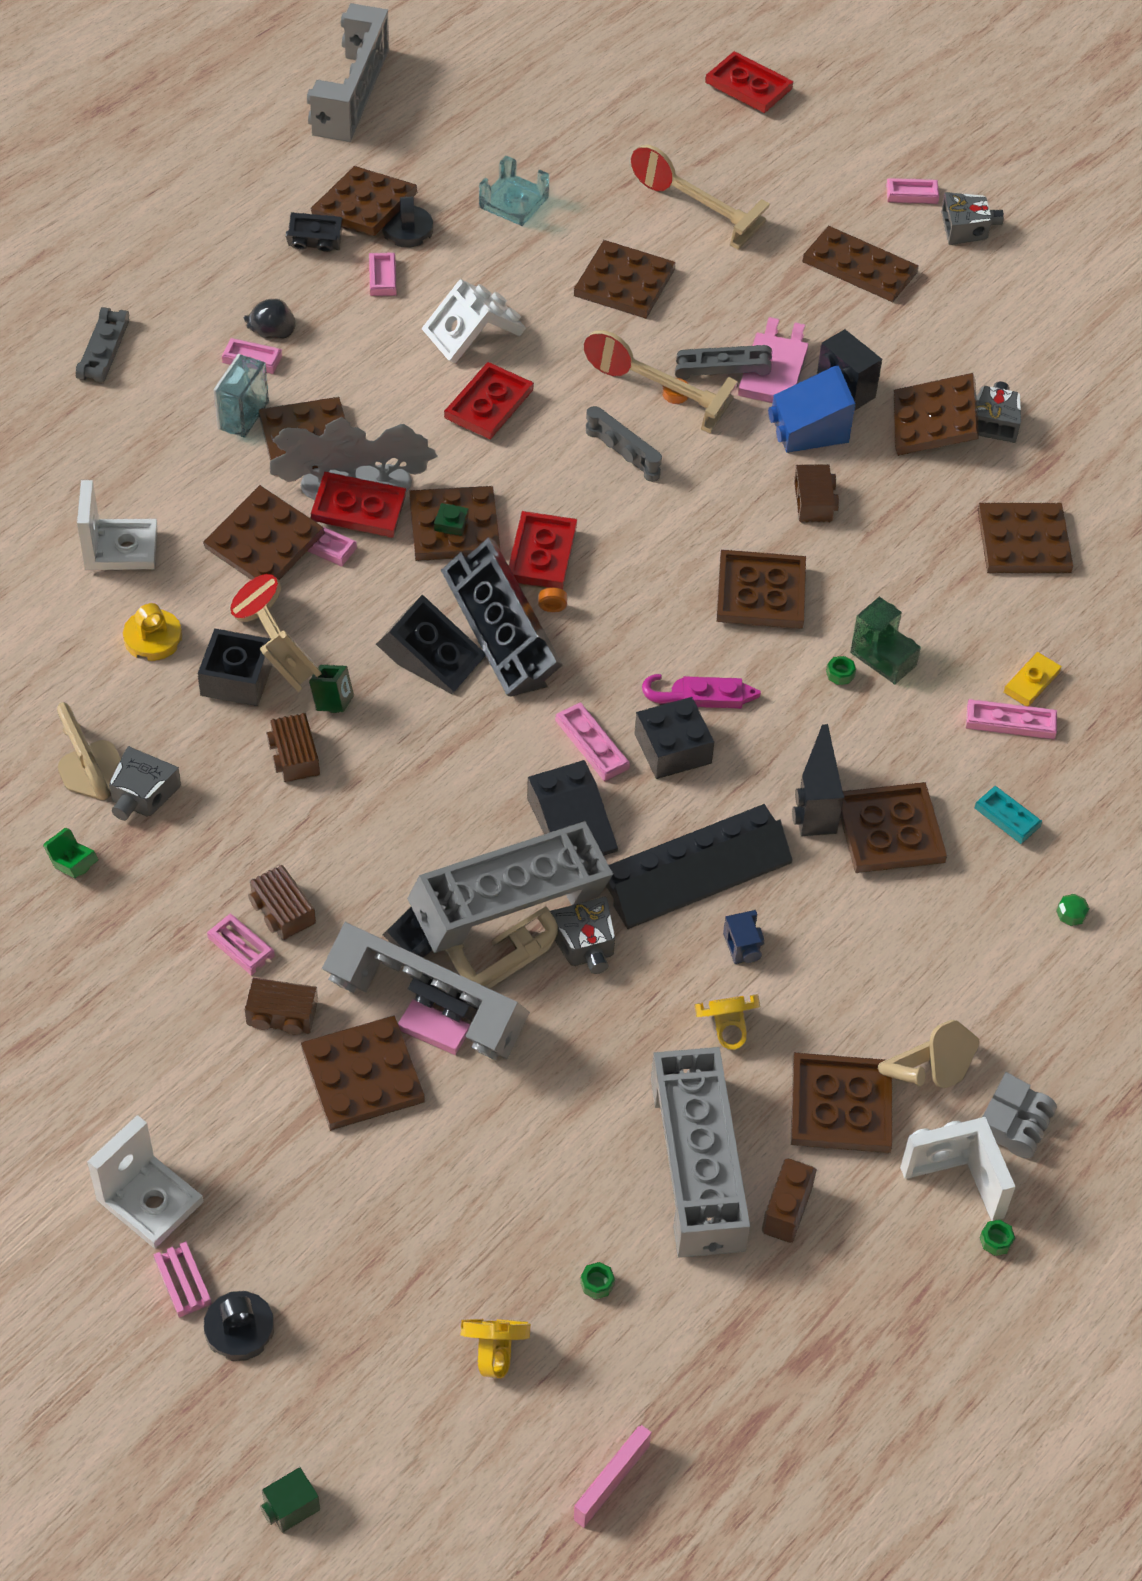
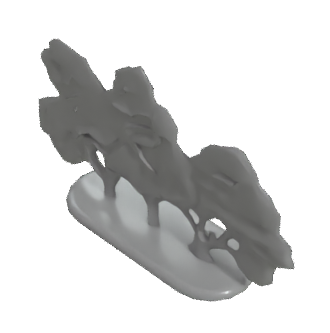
M340 417L325 425L326 429L321 436H317L307 429H282L279 435L273 439V442L277 444L278 448L286 451V453L270 461V474L278 475L287 482L296 481L303 476L300 485L302 492L313 500L316 498L324 471L406 488L407 492L412 483L410 474L423 473L427 470L428 461L437 458L438 455L434 449L428 447V439L420 434H416L413 429L405 424H399L386 429L380 437L370 441L366 439L365 431L358 427H351L350 422ZM392 458L398 459L395 465L386 464ZM380 462L382 465H376L375 463ZM402 462H406L405 466L400 467Z

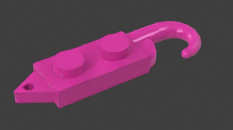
M661 674L648 676L642 684V691L645 697L659 704H667L693 697L697 707L742 709L743 704L761 696L760 690L743 683L742 678L683 676V678L678 679L673 684L672 692H657L651 689L652 682L662 679Z

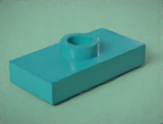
M996 785L975 803L974 809L1020 844L1041 827L1042 820Z

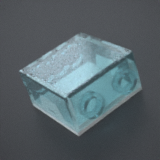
M238 354L214 388L217 426L219 430L244 438L247 436L259 418L258 409L265 408L269 403L266 362Z

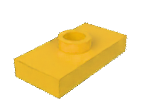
M1036 652L1009 681L1003 693L1025 706H1030L1056 678L1062 666Z

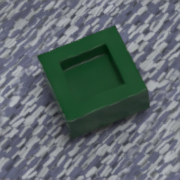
M441 503L434 522V531L462 536L469 516V508Z

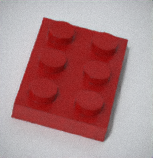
M733 51L705 77V83L763 113H766L793 89L794 82L736 51Z
M487 362L444 410V418L491 440L532 393L534 382Z
M324 471L310 518L319 523L394 538L406 497V488Z
M526 511L521 512L508 565L518 583L563 590L577 529V519Z

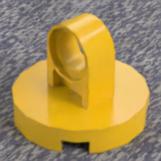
M155 603L141 606L125 623L122 632L125 647L129 653L136 658L137 655L147 657L148 661L165 659L174 654L177 650V645L180 640L182 641L183 637L179 620L172 613L160 609Z
M759 994L750 995L751 1001L745 1002L744 996L709 1001V1008H704L703 1003L694 1004L696 1017L714 1015L717 1037L720 1044L727 1049L735 1050L745 1043L747 1037L743 1011L761 1007ZM735 1025L741 1030L742 1037L738 1043L729 1044L723 1039V1031L727 1026Z
M464 1319L461 1320L460 1335L479 1338L478 1369L480 1374L484 1377L501 1379L505 1377L510 1368L511 1340L530 1339L531 1324L524 1321L497 1319V1321Z

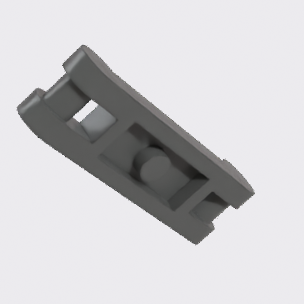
M101 307L99 319L81 362L76 366L75 374L77 379L86 380V378H94L95 382H105L128 326L129 311L119 310V312L111 311V308Z
M767 345L683 349L678 351L676 356L675 376L683 380L694 375L756 372L759 375L765 376L771 372L772 348Z
M592 406L587 409L586 419L588 422L586 423V434L588 436L598 437L606 446L613 448L627 462L634 464L643 471L646 480L654 482L660 478L661 469L659 466L662 461L660 452L600 407Z

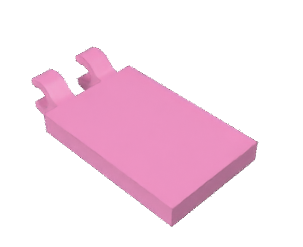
M768 318L765 334L757 332L752 346L767 345L772 348L771 372L765 376L759 375L756 372L743 373L738 396L772 403L774 394L798 384L809 344L802 342L805 324L794 323L791 339L777 337L779 319Z

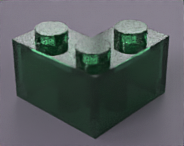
M879 596L857 615L850 653L895 685L917 666L921 647L913 639L906 637L898 631L902 612L895 605L888 603Z

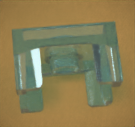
M505 156L499 163V179L492 186L488 184L487 178H484L479 183V208L523 226L549 198V173L538 170L537 184L516 176L517 161L509 156Z

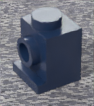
M756 910L725 916L723 935L734 964L743 962L754 963L762 957L760 948L764 945V936L761 928L756 927L758 915Z

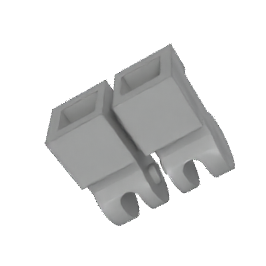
M1005 1072L982 1117H986L996 1143L1007 1147L1016 1156L1031 1158L1037 1149V1143L1041 1141L1044 1135L1043 1131L1047 1129L1050 1123L1049 1118L1053 1117L1057 1109V1104L1048 1095L1030 1089V1084Z

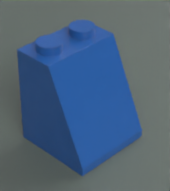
M834 366L774 394L772 407H769L768 414L770 422L775 423L778 442H782L786 453L849 443L855 402L840 367Z

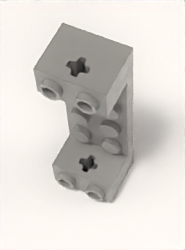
M350 3L347 12H343L341 17V27L344 28L342 47L345 48V56L347 59L356 60L355 63L351 64L349 78H345L343 84L316 80L313 89H309L307 94V104L310 105L311 109L308 115V124L312 125V135L351 142L389 52L388 9Z
M584 821L419 875L407 899L434 953L463 944L473 926L564 895L567 896L571 905L597 898L611 879L613 873Z
M344 922L322 967L324 971L331 974L328 980L352 993L355 992L356 988L367 992L381 962L398 972L401 967H404L402 971L409 974L411 978L414 977L428 984L429 980H432L431 985L438 988V990L454 998L460 993L462 1000L477 1008L478 1011L465 1036L474 1042L471 1048L493 1060H496L498 1055L508 1059L530 1013L517 1001Z
M720 1047L654 1052L651 1085L655 1108L661 1109L676 1210L673 1229L678 1258L746 1252L750 1222ZM683 1069H689L687 1073L683 1071Z

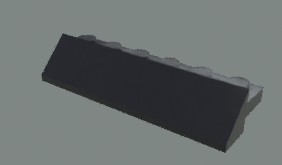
M488 537L469 555L460 552L441 569V572L506 695L512 697L547 688L545 680L562 667L563 664L494 540Z
M762 804L610 864L609 867L613 875L606 887L614 898L613 906L628 930L789 865L793 859L781 819L776 821L766 805Z

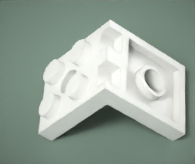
M460 279L422 327V330L450 362L456 364L487 323H491L518 336H521L526 327L519 321L521 316L515 310L505 305L507 300L498 292L492 294L480 284L474 286ZM455 320H457L458 325L456 329L452 331V324Z
M81 480L77 527L85 570L155 569L157 519H99L93 480ZM123 542L134 543L128 547L121 546Z
M138 1115L87 1161L96 1200L154 1249L204 1202L203 1196L154 1157L147 1122ZM153 1196H159L164 1200L162 1205L157 1208H149L145 1203Z
M986 1117L965 1122L952 1121L941 1128L933 1130L924 1128L909 1135L900 1167L905 1179L968 1164L991 1221L1005 1218L1015 1190V1184Z

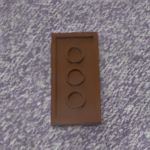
M829 225L803 254L802 260L805 264L892 303L914 278L919 267L915 263Z

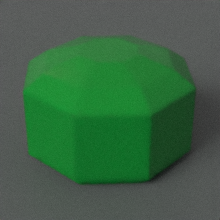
M846 656L833 657L827 664L826 673L828 680L837 685L849 684L856 674L854 661Z
M1070 894L1062 897L1056 912L1060 921L1070 926L1083 924L1090 908L1085 898L1076 894Z
M1002 1220L987 1222L979 1237L983 1249L994 1256L1007 1254L1015 1241L1012 1226Z
M597 1262L585 1267L580 1277V1283L584 1294L594 1299L609 1296L615 1285V1277L611 1267Z

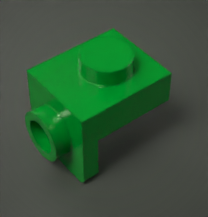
M68 828L62 829L43 844L54 868L73 878L85 874L93 864L99 861L95 851L78 843L72 831Z

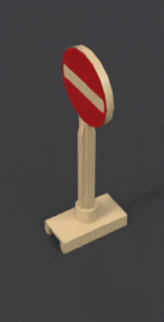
M641 145L633 151L631 167L642 184L655 191H665L674 186L729 218L731 223L735 225L730 246L737 250L766 222V218L761 215L769 208L770 203L761 199L748 213L740 209L735 210L677 176L671 160L659 148L652 145Z
M605 330L594 331L587 336L584 342V353L588 361L602 373L611 376H622L628 373L629 370H632L698 401L699 405L707 408L701 430L710 434L734 399V395L731 393L737 386V380L728 377L717 394L708 390L702 391L635 360L629 345L612 332Z
M272 574L255 577L247 582L233 598L230 607L231 614L239 622H248L258 617L260 618L271 638L260 650L296 691L299 692L303 689L301 683L313 674L318 677L322 673L285 630L281 631L270 612V608L279 597L281 591L280 581Z

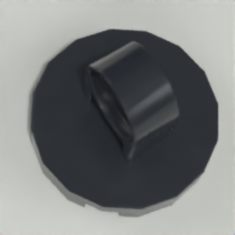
M413 196L400 197V211L382 228V232L387 241L388 238L395 241V245L398 247L411 248L423 244L424 239L432 237L433 219L425 209L414 206Z
M233 1291L220 1296L209 1306L204 1317L206 1341L213 1352L226 1356V1359L230 1361H246L260 1355L264 1351V1346L274 1335V1317L268 1303L259 1295L248 1291Z

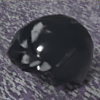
M280 299L263 300L253 307L249 315H244L243 317L247 323L246 327L250 331H257L263 338L268 336L287 338L293 333L296 326L292 311Z

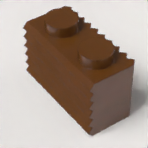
M830 464L796 465L794 485L799 521L801 523L804 521L807 523L809 521L812 523L815 521L818 523L820 521L823 523L828 521L830 523L833 520L834 511L839 510V496L833 493L836 490V474H831Z
M306 713L296 714L295 716L290 715L289 717L284 716L283 718L279 717L277 719L273 718L270 721L271 731L266 732L269 749H276L277 755L272 756L275 772H282L284 782L320 775L319 759Z
M279 865L278 868L274 867L273 870L257 876L256 879L252 878L250 881L251 893L248 894L249 900L256 911L261 909L262 913L265 914L264 920L271 933L277 932L281 940H285L316 924L314 907L283 865Z
M252 978L245 1006L246 1024L258 1030L273 1028L275 1030H284L292 1035H299L303 1032L310 1034L318 1003L317 986Z
M789 1158L784 1160L779 1177L775 1183V1188L773 1189V1194H771V1199L765 1211L762 1225L763 1234L788 1243L794 1242L813 1188L817 1171L815 1167Z

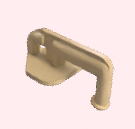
M61 702L58 704L57 713L63 724V732L69 736L75 751L63 756L58 763V772L63 783L69 791L99 800H106L111 794L110 781L121 758L115 746L109 741L99 740L88 745L80 729V724L77 722L70 706L67 703Z
M547 906L525 918L491 942L495 946L509 938L516 950L479 974L475 972L462 949L464 948L463 944L453 946L445 951L449 953L455 968L461 976L490 989L547 952L557 936L558 926ZM538 918L545 931L533 938L525 926Z
M949 1020L938 1025L933 1030L930 1041L879 1063L878 1071L884 1076L915 1083L920 1087L925 1082V1069L921 1066L918 1068L914 1067L931 1060L932 1078L935 1085L941 1088H948L964 1079L979 1047V1038L959 1021Z

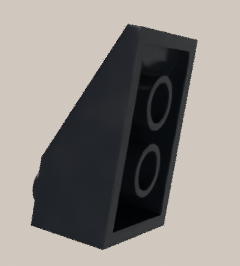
M423 594L408 607L376 643L397 665L450 694H453L486 656L481 648Z
M822 724L802 774L800 788L795 790L797 806L792 808V818L794 825H799L801 837L837 834L844 795L828 724Z
M585 760L528 777L527 800L544 834L585 821L603 856L618 851L597 784Z

